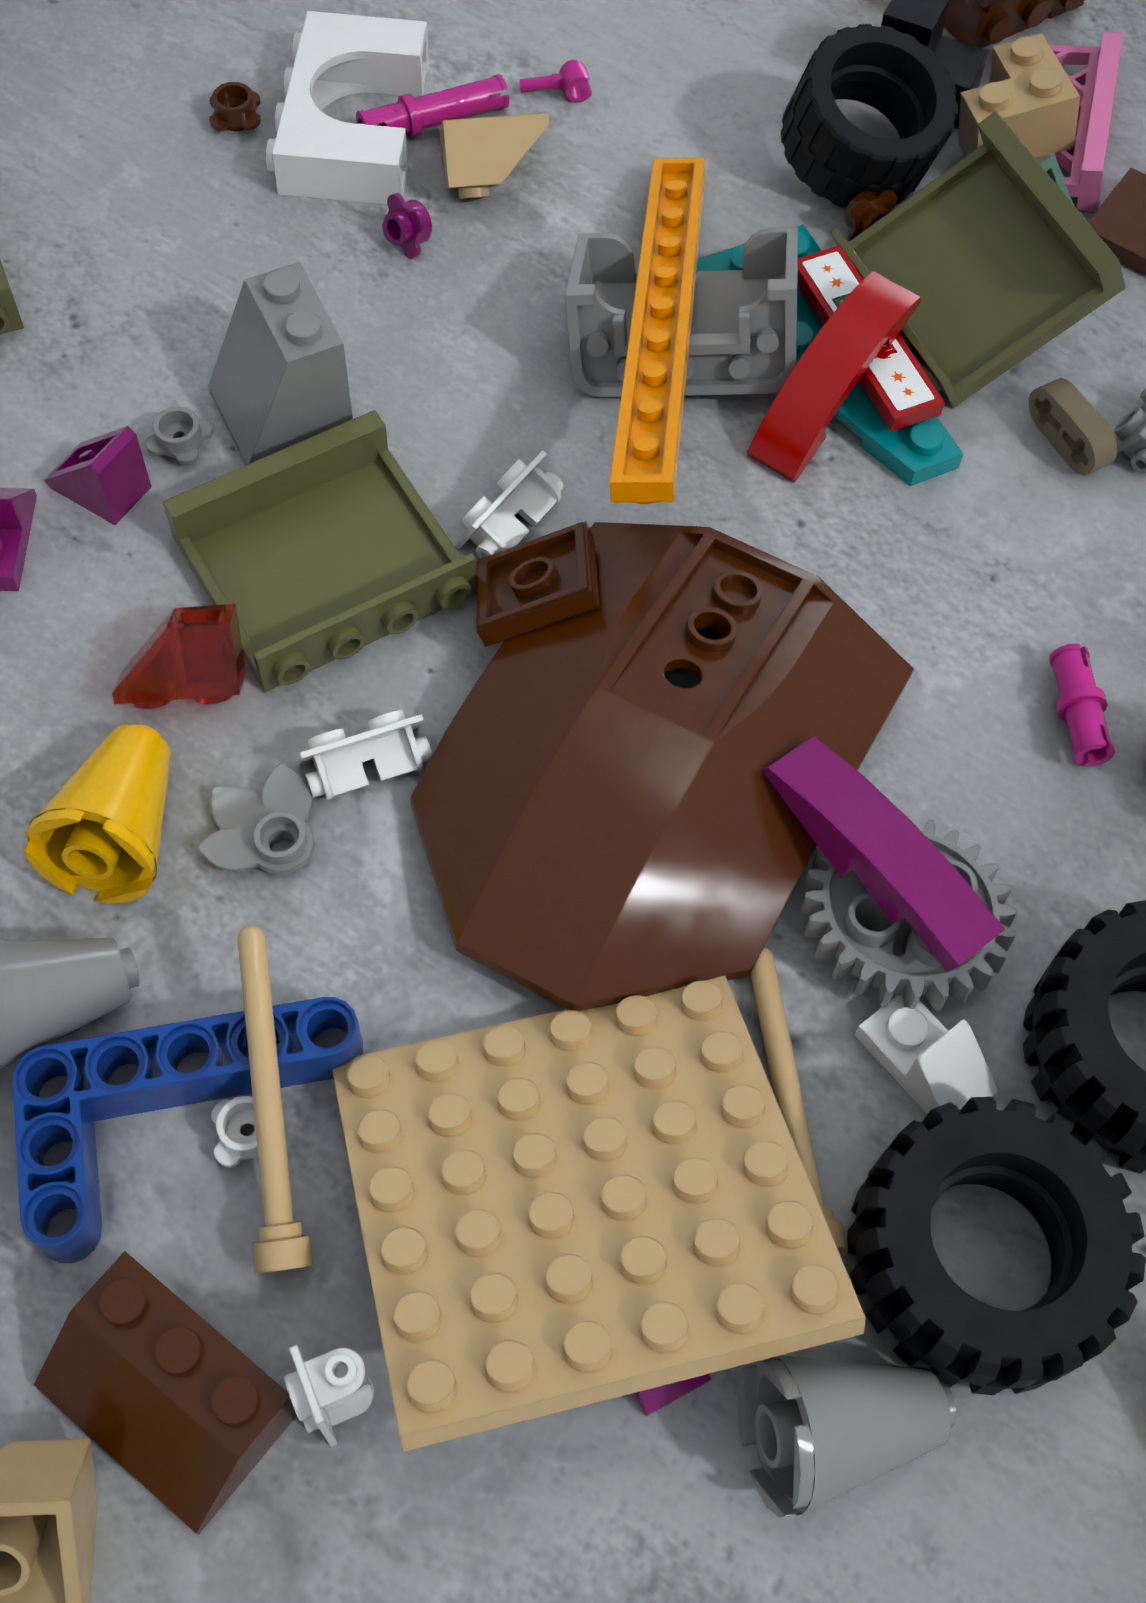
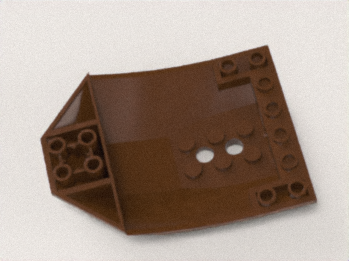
M595 522L590 530L594 536L599 607L504 640L445 731L411 795V807L456 951L568 1010L582 1011L616 1004L630 996L639 995L646 997L687 986L696 981H706L724 975L727 981L750 976L759 955L817 847V844L763 774V771L812 736L818 738L858 771L914 671V668L819 576L711 527ZM711 629L720 633L724 638L712 640L703 637L698 632ZM678 668H685L695 673L700 683L692 688H680L671 684L666 679L664 673Z

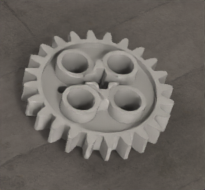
M931 819L925 823L921 832L957 869L1005 928L1004 931L959 967L946 973L912 926H910L905 937L902 956L894 955L892 947L901 920L892 924L853 870L841 878L820 849L816 853L812 868L808 870L802 890L805 892L800 907V913L809 916L804 929V935L809 938H821L814 955L815 958L820 960L835 957L838 961L831 977L837 980L852 973L858 978L854 988V994L858 997L866 992L870 986L879 989V1003L882 1007L888 1005L893 994L902 995L905 1007L910 1009L916 1008L921 996H926L935 1011H941L949 994L960 1004L965 1003L973 987L984 991L993 974L999 973L1009 955L1007 951L1016 936V932L1010 926L1017 914V909L1004 905L1012 889L1010 885L991 884L999 869L998 864L989 863L979 866L976 859L982 848L980 845L976 844L965 850L960 849L956 846L959 839V831L956 829L949 832L943 839L935 836V822ZM861 924L870 925L874 927L877 931H870L864 928Z

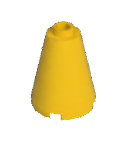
M127 724L116 727L34 817L25 837H28V843L24 851L26 859L40 876L60 890L74 895L78 886L96 891L98 895L94 902L130 903L146 895L157 873L171 761L170 747L161 735L153 728L142 724Z

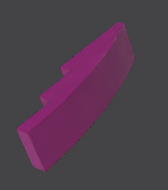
M815 736L803 742L763 771V774L842 878L853 870L892 924L905 917L946 973L959 967L1005 930L963 876L919 828L868 779Z

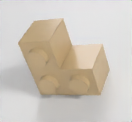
M1043 33L1020 37L1014 41L993 46L990 83L961 92L958 143L965 157L983 144L977 124L995 111H997L1034 157L1074 148L1080 95Z

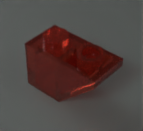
M236 604L174 608L121 671L112 692L114 705L133 703L134 707L139 709H154L167 705L171 700L195 698V701L200 704H217L229 700L232 695H240L246 670Z

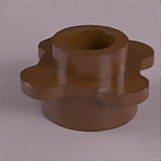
M227 82L218 86L210 97V105L214 108V114L209 118L211 127L218 131L226 129L242 131L258 127L261 123L260 115L256 113V107L261 103L259 94L240 82Z
M886 189L880 194L863 191L850 201L845 212L846 224L852 229L848 234V241H851L893 210L897 203V195L893 191Z

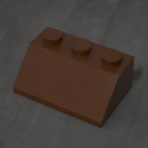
M126 1251L119 1256L71 1309L34 1383L38 1390L197 1535L201 1533L297 1416L289 1393Z

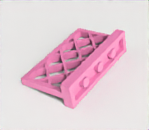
M1103 32L1101 47L1050 45L1062 67L1065 65H1088L1087 68L1076 74L1068 75L1080 95L1079 121L1077 120L1074 148L1055 153L1058 164L1070 173V177L1063 178L1070 197H1078L1076 208L1081 212H1096L1098 209L1123 40L1122 32Z

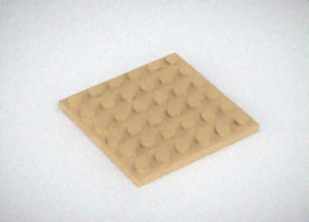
M725 975L705 981H696L687 986L646 997L639 995L630 996L616 1004L582 1011L563 1009L356 1056L346 1065L332 1069L403 1452L864 1334L865 1314Z

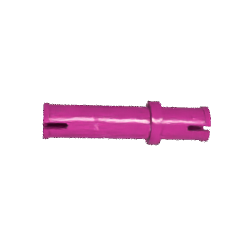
M497 74L491 78L415 98L412 94H405L399 96L396 103L365 111H357L356 121L357 124L406 128V135L411 138L421 135L424 128L441 124L443 120L461 119L499 108H507L509 106V95L501 96L499 92L508 90L503 76Z

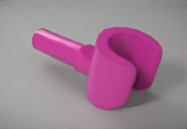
M578 60L567 61L562 65L559 73L551 74V76L519 80L521 92L564 88L568 99L572 102H583L592 95V90L588 83L590 76L585 65Z

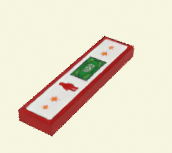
M841 245L798 258V288L824 326L844 299L863 280ZM900 334L897 335L890 347L883 345L859 380V383L891 432L940 416L942 413L944 400Z

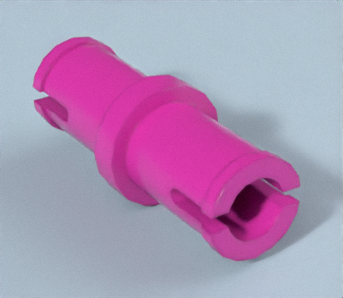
M1075 643L1057 648L1049 657L1060 695L1056 701V708L1059 718L1067 722L1076 764L1083 763V766L1086 767L1097 766L1109 761L1115 754L1103 713L1106 711L1108 704L1104 691L1096 687L1087 647L1083 646L1081 648L1080 644Z

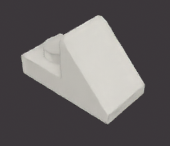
M896 995L886 1007H881L860 1024L854 1034L926 1114L931 1109L949 1102L956 1105L958 1110H961L971 1097H994L998 1092L970 1025L963 1019L948 1031L920 1000L915 1009L905 1007L902 995Z

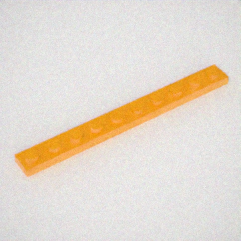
M705 157L653 159L609 482L611 503L651 504L654 502H674L706 177Z

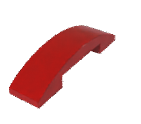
M874 271L864 278L830 316L793 368L761 422L747 450L748 456L795 483L826 439L825 428L883 345L890 347L920 304L921 297Z

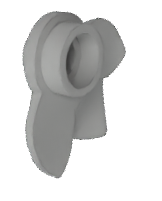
M283 763L278 764L269 774L262 793L238 787L214 786L211 794V809L219 830L210 834L198 844L199 852L215 867L231 872L248 870L258 866L266 872L281 875L299 870L310 860L315 846L313 832L306 822L313 803L308 786L300 775ZM281 840H288L294 843L291 848L284 851L272 850L274 844Z

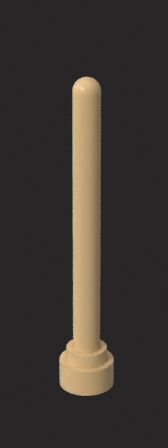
M249 925L244 927L238 934V950L265 1226L258 1227L259 1241L252 1243L254 1273H266L311 1266L313 1262L310 1235H302L301 1221L294 1222L266 936L260 927Z
M764 946L750 976L773 1093L842 1258L848 1254L844 1227L840 1220L834 1219L833 1210L824 1206L774 956L771 950Z

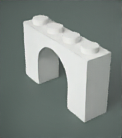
M307 11L302 32H295L293 38L294 66H287L285 69V102H278L276 106L275 129L277 135L276 139L269 138L267 142V170L275 172L278 195L387 205L389 195L399 193L403 196L408 174L406 128L347 123L326 115L322 110L341 97L357 93L423 96L429 66L427 21Z

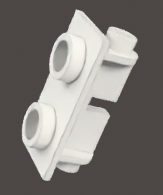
M544 450L528 466L518 459L496 483L504 492L493 503L483 496L465 515L461 523L468 530L455 545L458 550L471 539L477 545L475 551L481 559L517 546L530 530L515 517V514H520L534 527L561 500V490L564 488L561 479L552 472L544 474L537 467L547 455Z
M397 710L369 720L370 730L346 738L344 729H336L308 739L310 749L300 752L299 763L300 766L311 762L314 763L316 771L305 774L312 797L325 795L326 800H329L335 796L369 786L362 763L371 760L374 761L380 782L413 771L423 770V763L431 760L432 751L426 736L415 739L412 731L418 729L423 722L422 714L406 719L404 711Z
M295 1345L289 1349L297 1371L284 1376L290 1399L299 1421H303L307 1432L310 1433L320 1429L332 1447L338 1444L332 1427L364 1413L370 1407L374 1398L372 1381L366 1373L362 1358L351 1349L338 1348L306 1361L298 1346Z

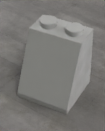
M300 262L244 280L209 382L210 393L245 465L353 419L344 344Z

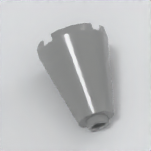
M114 938L0 941V1070L20 1060L30 1050L49 1045L130 1002L129 989L139 986L138 969L131 949L128 947L119 950Z
M780 1355L754 1362L756 1366L744 1367L739 1379L737 1404L742 1446L756 1444L762 1469L749 1472L764 1504L778 1517L801 1515L945 1445L950 1435V1429L956 1422V1405L949 1387L945 1383L940 1382L932 1371L924 1368Z

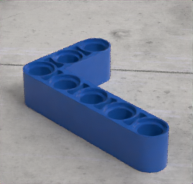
M320 997L273 1006L281 1088L334 1079L332 1069L346 1065L356 1056L363 1055V1041L358 1019L354 1009L347 1002L336 997ZM244 1011L44 1045L30 1050L19 1060L14 1069L12 1083L20 1221L24 1233L49 1259L58 1263H75L85 1259L92 1253L101 1239L102 1214L94 1121L252 1093L249 1058L245 1057L248 1045ZM330 1028H338L347 1033L345 1039L340 1044L331 1048H322L313 1043L316 1036ZM194 1052L209 1054L206 1063L200 1069L190 1073L177 1071L179 1063L187 1055ZM126 1064L138 1065L135 1076L128 1082L121 1085L108 1084L111 1074L118 1067ZM57 1076H67V1082L59 1093L48 1098H39V1092L48 1080ZM60 1142H73L72 1150L64 1161L54 1166H43L44 1156L53 1145ZM67 1209H76L78 1211L74 1226L66 1234L58 1237L47 1236L48 1225L55 1215Z

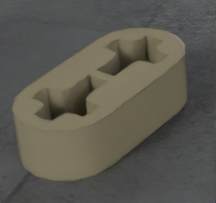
M1059 378L1031 392L1029 410L1034 423L1074 471L1081 475H1087L1113 463L1117 456V442L1113 431L1069 380Z

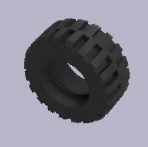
M1146 900L1126 903L1119 914L1115 910L1108 909L1092 917L1084 929H1077L1069 937L1033 989L1035 995L1026 1007L1023 1026L1030 1034L1022 1043L1025 1063L1029 1066L1039 1067V1072L1031 1081L1039 1100L1052 1099L1058 1108L1056 1113L1074 1123V1128L1087 1138L1083 1145L1093 1138L1106 1153L1110 1151L1120 1156L1118 1162L1120 1168L1139 1174L1146 1170V1071L1126 1054L1114 1034L1109 1017V996L1128 991L1146 992Z
M992 1096L971 1097L961 1110H958V1107L951 1102L931 1109L922 1122L913 1120L899 1132L868 1172L866 1181L858 1190L851 1209L856 1218L847 1230L848 1253L857 1256V1265L850 1272L856 1295L867 1293L873 1304V1308L866 1314V1317L877 1334L888 1328L900 1341L893 1352L909 1366L920 1359L932 1367L931 1371L939 1381L945 1383L948 1387L963 1381L969 1383L972 1393L995 1395L1004 1389L1010 1388L1015 1394L1037 1389L1052 1380H1057L1083 1366V1363L1101 1354L1116 1339L1114 1329L1128 1322L1138 1301L1135 1295L1129 1292V1289L1144 1281L1146 1258L1142 1254L1132 1252V1245L1145 1237L1140 1214L1137 1212L1127 1213L1123 1200L1132 1194V1191L1122 1173H1117L1111 1177L1100 1163L1108 1154L1099 1144L1091 1138L1083 1145L1070 1135L1074 1123L1055 1112L1047 1121L1034 1116L1036 1107L1033 1103L1012 1099L1003 1110H997L996 1100ZM964 1184L991 1187L1011 1196L1031 1213L1045 1235L1051 1257L1049 1287L1047 1293L1038 1303L1021 1311L992 1307L970 1296L952 1280L936 1254L930 1227L931 1209L944 1191L952 1186Z

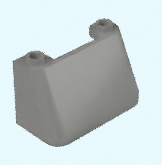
M798 227L767 228L759 230L750 236L744 247L743 270L696 271L684 396L771 394L780 391L797 362ZM609 233L578 234L565 291L572 376L575 384L581 391L590 396L621 397L638 273H635L634 255L630 245L625 239L616 234Z

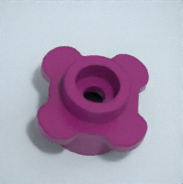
M391 194L387 198L389 211L382 223L383 233L389 242L403 249L406 257L410 259L418 257L421 252L419 244L428 241L432 233L430 215L421 202L417 200L405 202L401 194Z

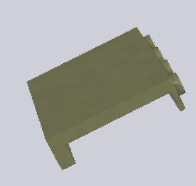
M997 111L977 124L983 141L980 147L858 236L847 242L837 227L830 232L836 245H841L863 279L874 271L921 297L920 304L899 334L921 364V367L938 393L941 392L952 408L962 403L1126 289L1119 259Z
M375 410L162 501L175 542L264 692L280 685L294 684L316 668L336 659L350 658L357 654L363 646L389 634L403 633L414 626L417 621L442 609H454L467 601L470 596L477 594L475 556L473 553L463 557L459 555L389 451L386 425Z

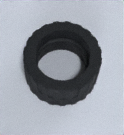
M859 24L857 27L842 28L836 34L827 36L820 43L818 49L814 50L781 121L783 123V128L780 132L781 143L784 144L785 157L788 164H791L795 170V175L802 183L804 182L809 186L811 191L817 196L823 197L831 201V204L842 208L847 207L850 201L863 191L880 194L883 190L889 189L897 195L896 204L905 200L909 193L914 192L955 127L954 120L958 116V104L955 98L957 93L954 83L951 82L948 76V70L926 45L923 46L915 40V37L907 33L898 32L892 27ZM835 100H854L875 108L893 124L900 139H884L862 131L843 115Z

